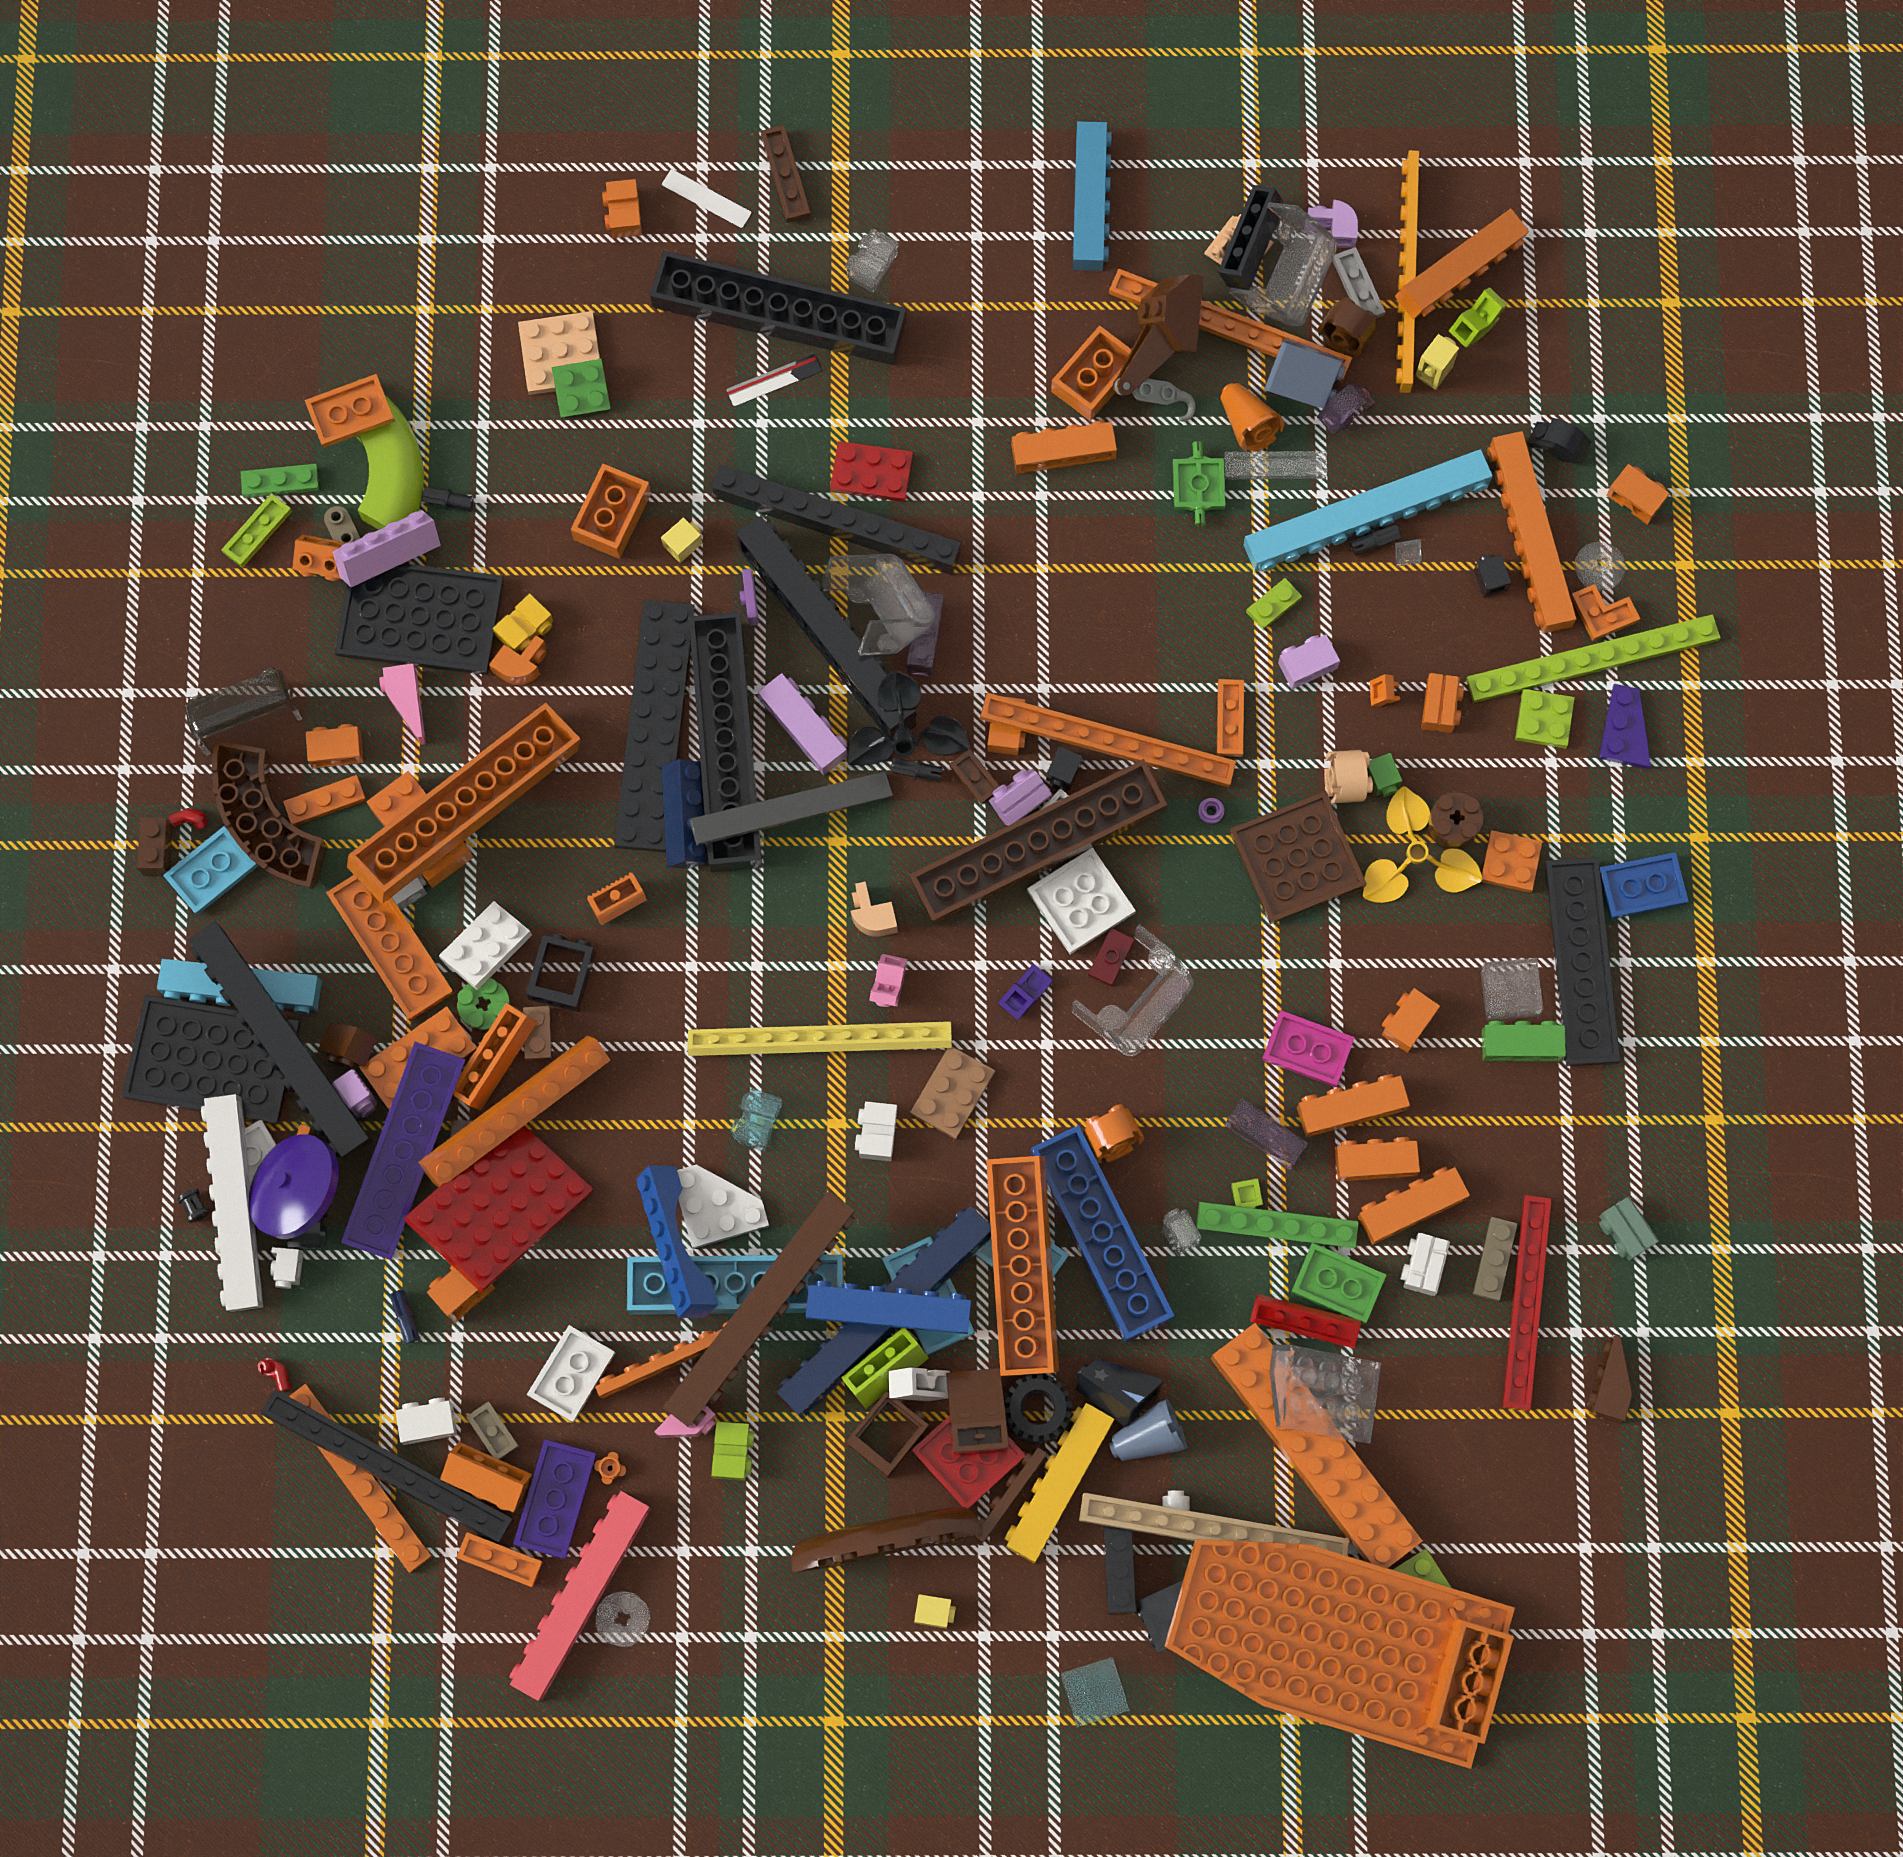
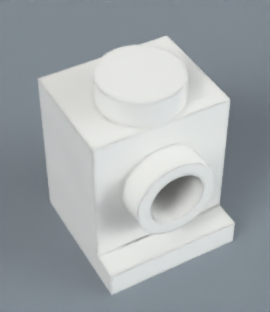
M272 1247V1253L276 1256V1260H272L270 1272L271 1276H274L273 1280L276 1281L275 1287L291 1289V1285H299L303 1253L297 1249Z

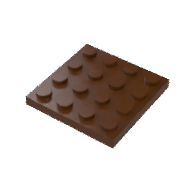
M1325 791L1229 830L1270 925L1367 885Z

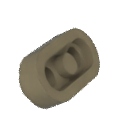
M334 506L326 511L324 521L334 541L343 542L345 537H351V540L347 543H352L360 539L353 521L345 508ZM335 515L341 516L338 521H333V517Z

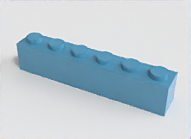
M1077 121L1073 270L1103 271V262H1108L1109 247L1104 246V239H1109V223L1104 222L1105 216H1109L1110 200H1105V193H1110V177H1106V170L1111 169V155L1106 154V147H1111L1112 132H1107V122Z

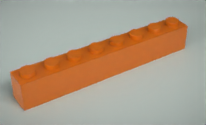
M1523 431L1493 437L1490 447L1487 449L1490 462L1495 464L1494 478L1497 486L1501 485L1503 492L1501 494V503L1503 508H1507L1509 513L1507 518L1509 530L1515 534V552L1517 556H1521L1523 563L1521 564V573L1523 579L1528 580L1530 587L1527 589L1530 603L1534 602L1536 608L1534 612L1535 623L1537 627L1541 626L1543 634L1571 628L1576 621V616Z
M587 1035L418 1162L436 1186L440 1187L443 1183H448L608 1063L610 1058L599 1042Z

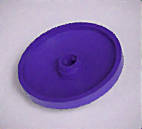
M300 1134L283 1140L264 1157L254 1174L249 1191L250 1215L255 1225L261 1231L275 1238L289 1239L305 1233L322 1218L333 1200L338 1184L339 1168L333 1149L326 1142L315 1136Z

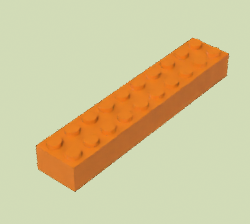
M544 703L348 855L347 868L381 904H384L578 752L580 737L547 703Z
M1256 1323L1212 1355V1362L1365 1562L1389 1568L1422 1542V1539Z

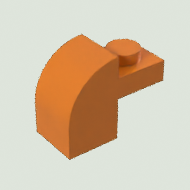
M535 635L521 655L503 645L489 664L492 673L513 685H524L534 681L540 675L539 669L535 664H540L547 653L545 642Z

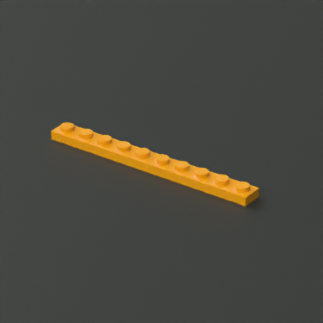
M1409 150L1407 160H1402V175H1406V182H1402L1401 198H1405V205H1401L1400 220L1405 221V226L1400 230V244H1404V252H1400L1399 267H1403V275H1399V290L1416 278L1419 151ZM1398 301V313H1402V321H1398L1397 337H1401V345H1397L1396 359L1401 360V368H1397L1396 384H1400V393H1410L1413 385L1415 319H1412Z

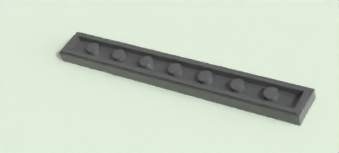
M880 772L691 818L689 822L696 845L698 846L889 799L893 794L886 772Z

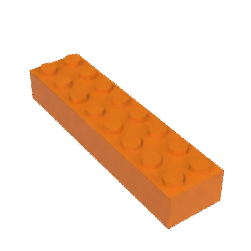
M1045 1156L986 1159L1001 1376L1055 1373L1059 1371Z

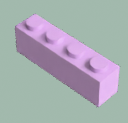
M421 510L411 513L402 520L389 523L386 527L376 532L368 533L363 538L352 543H346L341 548L332 552L340 578L350 587H353L441 545L434 520Z
M781 673L758 691L759 700L824 776L847 758L846 748L848 745L839 734L835 736L830 731L831 725L823 715L819 717L813 711L815 706L807 696L802 698L797 692L799 687L790 677L786 679Z

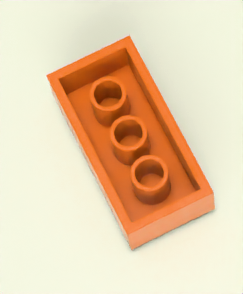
M407 771L366 802L385 827L424 797L426 793L410 772ZM461 842L421 875L430 887L434 888L474 857L467 845Z
M445 1007L368 1060L365 1067H359L388 1109L391 1107L415 1041L465 1059L463 1067L477 1048L448 1007Z

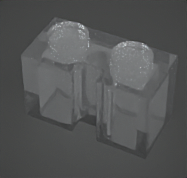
M872 228L868 236L865 234L858 245V248L861 250L856 255L852 254L849 257L845 268H847V278L874 292L898 255L899 250L897 241Z

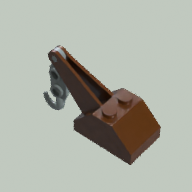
M1186 274L1165 278L1141 299L1138 307V325L1142 331L1121 371L1113 382L1115 394L1123 396L1132 393L1139 401L1161 405L1183 401L1188 406V412L1185 416L1179 417V421L1184 422L1193 417L1196 406L1194 398L1189 393L1179 390L1170 382L1148 379V377L1170 356L1196 352L1204 276Z

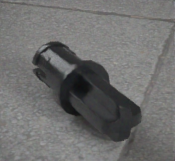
M426 487L422 493V501L445 506V509L451 507L471 512L474 496L453 493L451 489L444 491Z
M1394 524L1376 532L1371 530L1370 534L1349 542L1351 547L1362 545L1352 550L1353 554L1358 556L1374 548L1379 550L1380 546L1400 539L1401 532L1399 527Z
M895 757L892 760L891 772L912 776L914 780L921 778L940 783L941 775L932 774L931 772L942 774L943 766L920 763L921 760L915 762Z

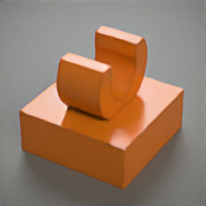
M1384 674L1370 681L1371 706L1381 707L1387 703L1400 700V696H1395L1394 689L1399 687V683L1394 681L1393 675Z

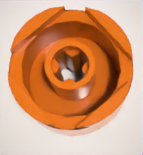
M1123 1104L1112 1107L1108 1111L1109 1113L1102 1117L1096 1115L1085 1122L1087 1127L1084 1129L1083 1134L1098 1163H1102L1103 1158H1105L1106 1162L1121 1158L1134 1150L1131 1146L1137 1141L1140 1145L1144 1140V1136L1130 1110L1124 1108Z

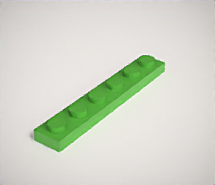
M1199 1202L1196 1228L1356 1248L1359 1221Z

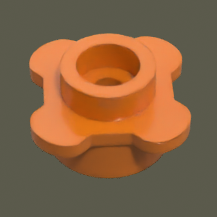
M610 1452L607 1457L597 1460L594 1464V1468L600 1472L604 1484H611L613 1479L618 1476L622 1477L626 1473L625 1466L620 1464L619 1456L615 1452ZM608 1466H612L613 1469L609 1471Z

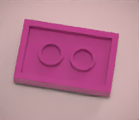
M1280 1010L1262 1061L1337 1087L1355 1037Z

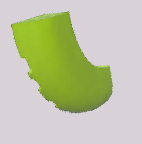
M386 395L385 397L395 422L356 436L365 447L369 462L368 486L358 512L362 521L378 530L386 527L389 523L408 517L413 512H419L424 485V466L417 439L402 412Z

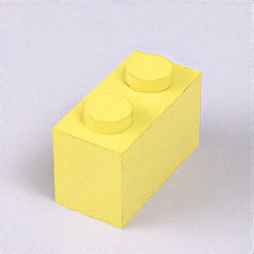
M1438 334L1421 356L1415 377L1436 390L1454 366L1459 350L1456 343L1452 339Z

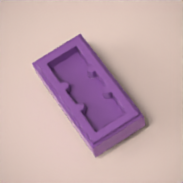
M751 569L742 570L744 591H740L741 606H746L749 626L758 625L759 618L753 571Z

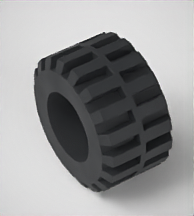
M1030 1374L1022 1380L1020 1378L1013 1387L1011 1386L1004 1402L1005 1416L1010 1431L1018 1439H1023L1029 1444L1038 1443V1445H1041L1048 1441L1052 1442L1063 1434L1069 1424L1072 1409L1070 1395L1064 1389L1063 1384L1060 1381H1055L1052 1376L1046 1377L1043 1374L1032 1376ZM1042 1394L1052 1401L1054 1413L1047 1423L1035 1425L1024 1418L1022 1404L1028 1396Z

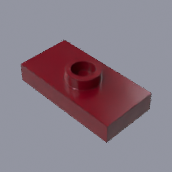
M1111 928L1088 976L1112 987L1133 945L1134 939Z

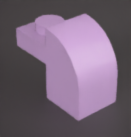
M1333 200L1332 209H1327L1325 206L1308 208L1306 227L1331 229L1330 247H1355L1358 220L1354 210L1348 204L1339 200Z

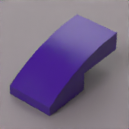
M1032 964L998 1004L1019 1020L1042 996L1054 980L1035 964Z

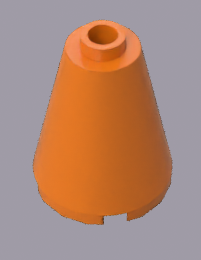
M1231 383L1223 388L1220 399L1242 450L1247 452L1250 449L1252 453L1258 452L1277 439L1275 437L1278 430L1282 432L1285 422L1281 415L1240 383Z

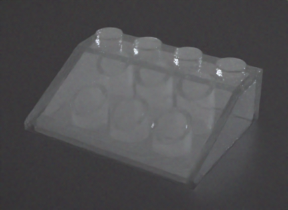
M1273 1345L1269 1373L1276 1427L1370 1444L1381 1363L1294 1345Z

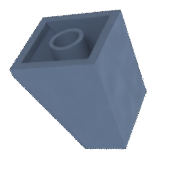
M1287 338L1281 344L1264 390L1324 409L1327 403L1332 405L1337 390H1334L1333 387L1336 380L1341 381L1346 369L1342 365L1344 359Z

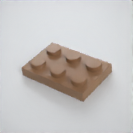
M954 1047L947 1048L912 1108L910 1115L956 1140L994 1076L995 1070Z

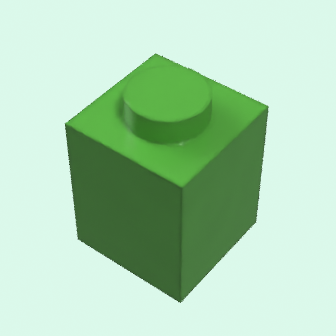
M1391 753L1370 760L1367 772L1368 777L1372 778L1375 797L1382 794L1384 797L1395 794L1398 788H1400L1402 779Z

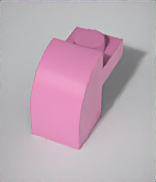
M886 954L881 955L869 1001H873L883 1007L898 1005L908 959Z

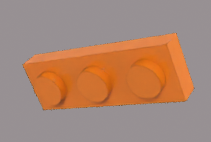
M1218 679L1217 756L1242 757L1244 680Z
M355 775L283 802L291 825L298 826L365 802L366 798L359 778Z
M468 1532L456 1557L532 1588L543 1564L540 1560Z

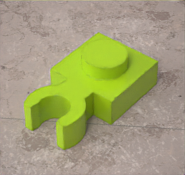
M1258 1178L1231 1183L1235 1206L1256 1208L1255 1206L1263 1205Z

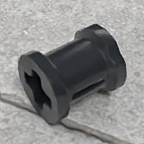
M197 1188L191 1189L177 1198L178 1204H182L188 1215L187 1220L189 1223H195L210 1214L209 1208H205Z

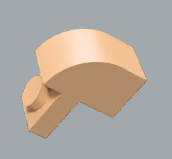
M866 882L856 883V892L852 893L855 908L860 907V909L851 911V917L855 926L862 933L874 937L898 933L892 902L871 906Z

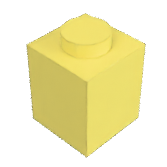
M683 517L661 537L663 547L681 563L702 544L700 535L702 531L693 521L688 523Z
M919 1594L914 1623L947 1629L948 1622H954L956 1607L951 1606V1599Z

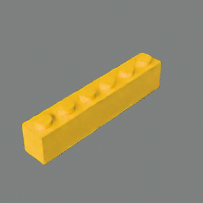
M1087 1403L1083 1409L1079 1406L1077 1407L1070 1420L1074 1422L1071 1431L1065 1430L1057 1443L1062 1446L1057 1456L1051 1454L1044 1467L1048 1470L1044 1479H1037L1031 1490L1035 1494L1030 1503L1024 1502L1018 1513V1516L1022 1517L1017 1527L1011 1526L1005 1537V1540L1008 1541L1006 1548L1034 1564L1114 1422V1418Z

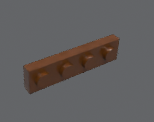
M780 125L761 130V138L786 222L789 223L811 217L785 126Z
M1039 1447L1035 1452L1030 1450L1021 1462L1024 1468L1019 1475L1016 1472L1011 1475L1005 1484L1008 1490L1003 1497L998 1494L989 1506L993 1511L986 1519L984 1516L980 1518L979 1523L983 1534L974 1536L980 1543L984 1544L1046 1458L1047 1453Z

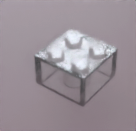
M1537 958L1484 962L1480 972L1486 1021L1536 1017L1541 1014L1543 1003Z

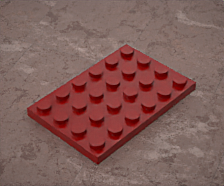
M524 1125L451 1181L443 1183L405 1217L404 1221L482 1293L592 1194L593 1188Z

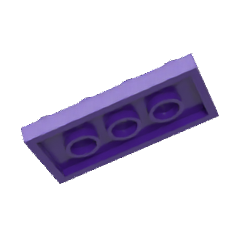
M544 1439L513 1545L567 1559L597 1457L596 1453Z

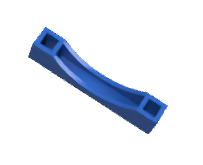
M649 1165L636 1179L637 1187L649 1220L651 1234L656 1243L658 1257L661 1260L665 1273V1280L669 1286L672 1303L678 1318H706L718 1306V1301L711 1280L691 1260L679 1236L676 1223V1207L683 1188L676 1166Z

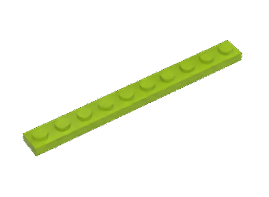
M1712 614L1467 676L1466 682L1472 702L1477 703L1520 692L1523 689H1532L1717 642L1720 640V635Z

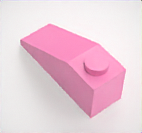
M414 664L383 668L384 677H379L381 691L386 692L389 700L421 745L426 744L418 675Z

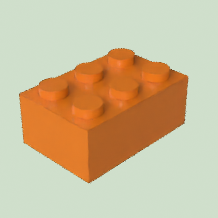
M1099 325L1052 379L1051 392L1091 422L1115 394L1113 382L1132 349Z
M602 464L571 528L573 540L620 559L651 495L649 482Z

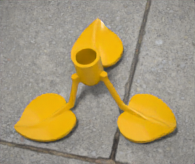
M1405 786L1400 788L1392 797L1386 817L1388 826L1394 833L1403 834L1408 831L1412 843L1406 852L1407 859L1398 869L1394 862L1387 859L1373 862L1365 873L1364 879L1367 885L1364 887L1363 897L1366 900L1377 903L1390 902L1400 898L1408 887V879L1401 872L1408 864H1421L1425 860H1429L1438 866L1435 872L1436 882L1447 892H1461L1482 881L1480 869L1466 852L1453 848L1447 849L1442 853L1441 862L1428 854L1426 844L1417 841L1413 831H1420L1425 828L1429 820L1430 810L1422 798Z

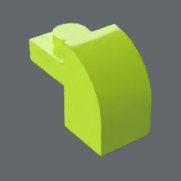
M1489 287L1484 290L1472 308L1463 312L1458 317L1449 332L1467 348L1491 330L1500 319L1499 315L1507 304Z

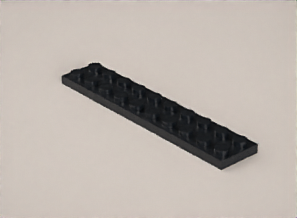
M644 600L614 842L615 848L666 853L661 766L678 759L691 648L689 617L695 614V604Z

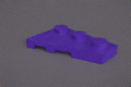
M1613 684L1598 759L1644 769L1651 768L1639 689Z

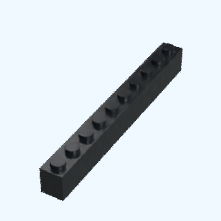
M723 465L719 466L712 485L713 497L715 499L952 576L961 554V542Z

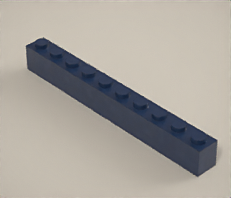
M972 1206L967 1210L965 1208L962 1209L954 1217V1223L948 1228L943 1227L935 1235L934 1238L936 1240L930 1246H923L916 1253V1259L910 1265H903L897 1271V1277L890 1284L887 1282L881 1287H885V1292L896 1293V1288L912 1290V1295H923V1291L936 1292L991 1239V1225ZM843 1323L838 1328L839 1333L832 1340L830 1338L826 1339L819 1346V1352L813 1358L808 1357L799 1366L800 1370L793 1377L788 1376L781 1382L777 1393L803 1420L843 1381L841 1379L842 1376L876 1350L898 1328Z

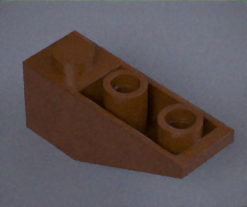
M1614 1334L1610 1340L1606 1339L1602 1349V1355H1605L1604 1363L1597 1367L1594 1380L1598 1381L1596 1391H1591L1587 1406L1591 1407L1589 1414L1621 1424L1626 1419L1632 1392L1621 1336Z

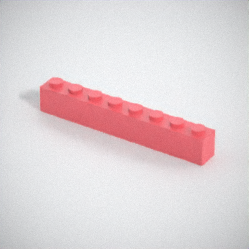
M620 1491L618 1496L614 1494L607 1505V1509L610 1511L605 1519L600 1518L593 1529V1533L596 1534L591 1544L586 1542L579 1554V1557L582 1558L577 1568L573 1566L565 1579L568 1582L563 1592L559 1590L551 1603L554 1606L549 1616L544 1615L537 1628L540 1630V1633L536 1640L531 1639L523 1652L526 1654L522 1664L517 1663L509 1678L513 1679L510 1683L511 1686L541 1702L651 1511L649 1506Z

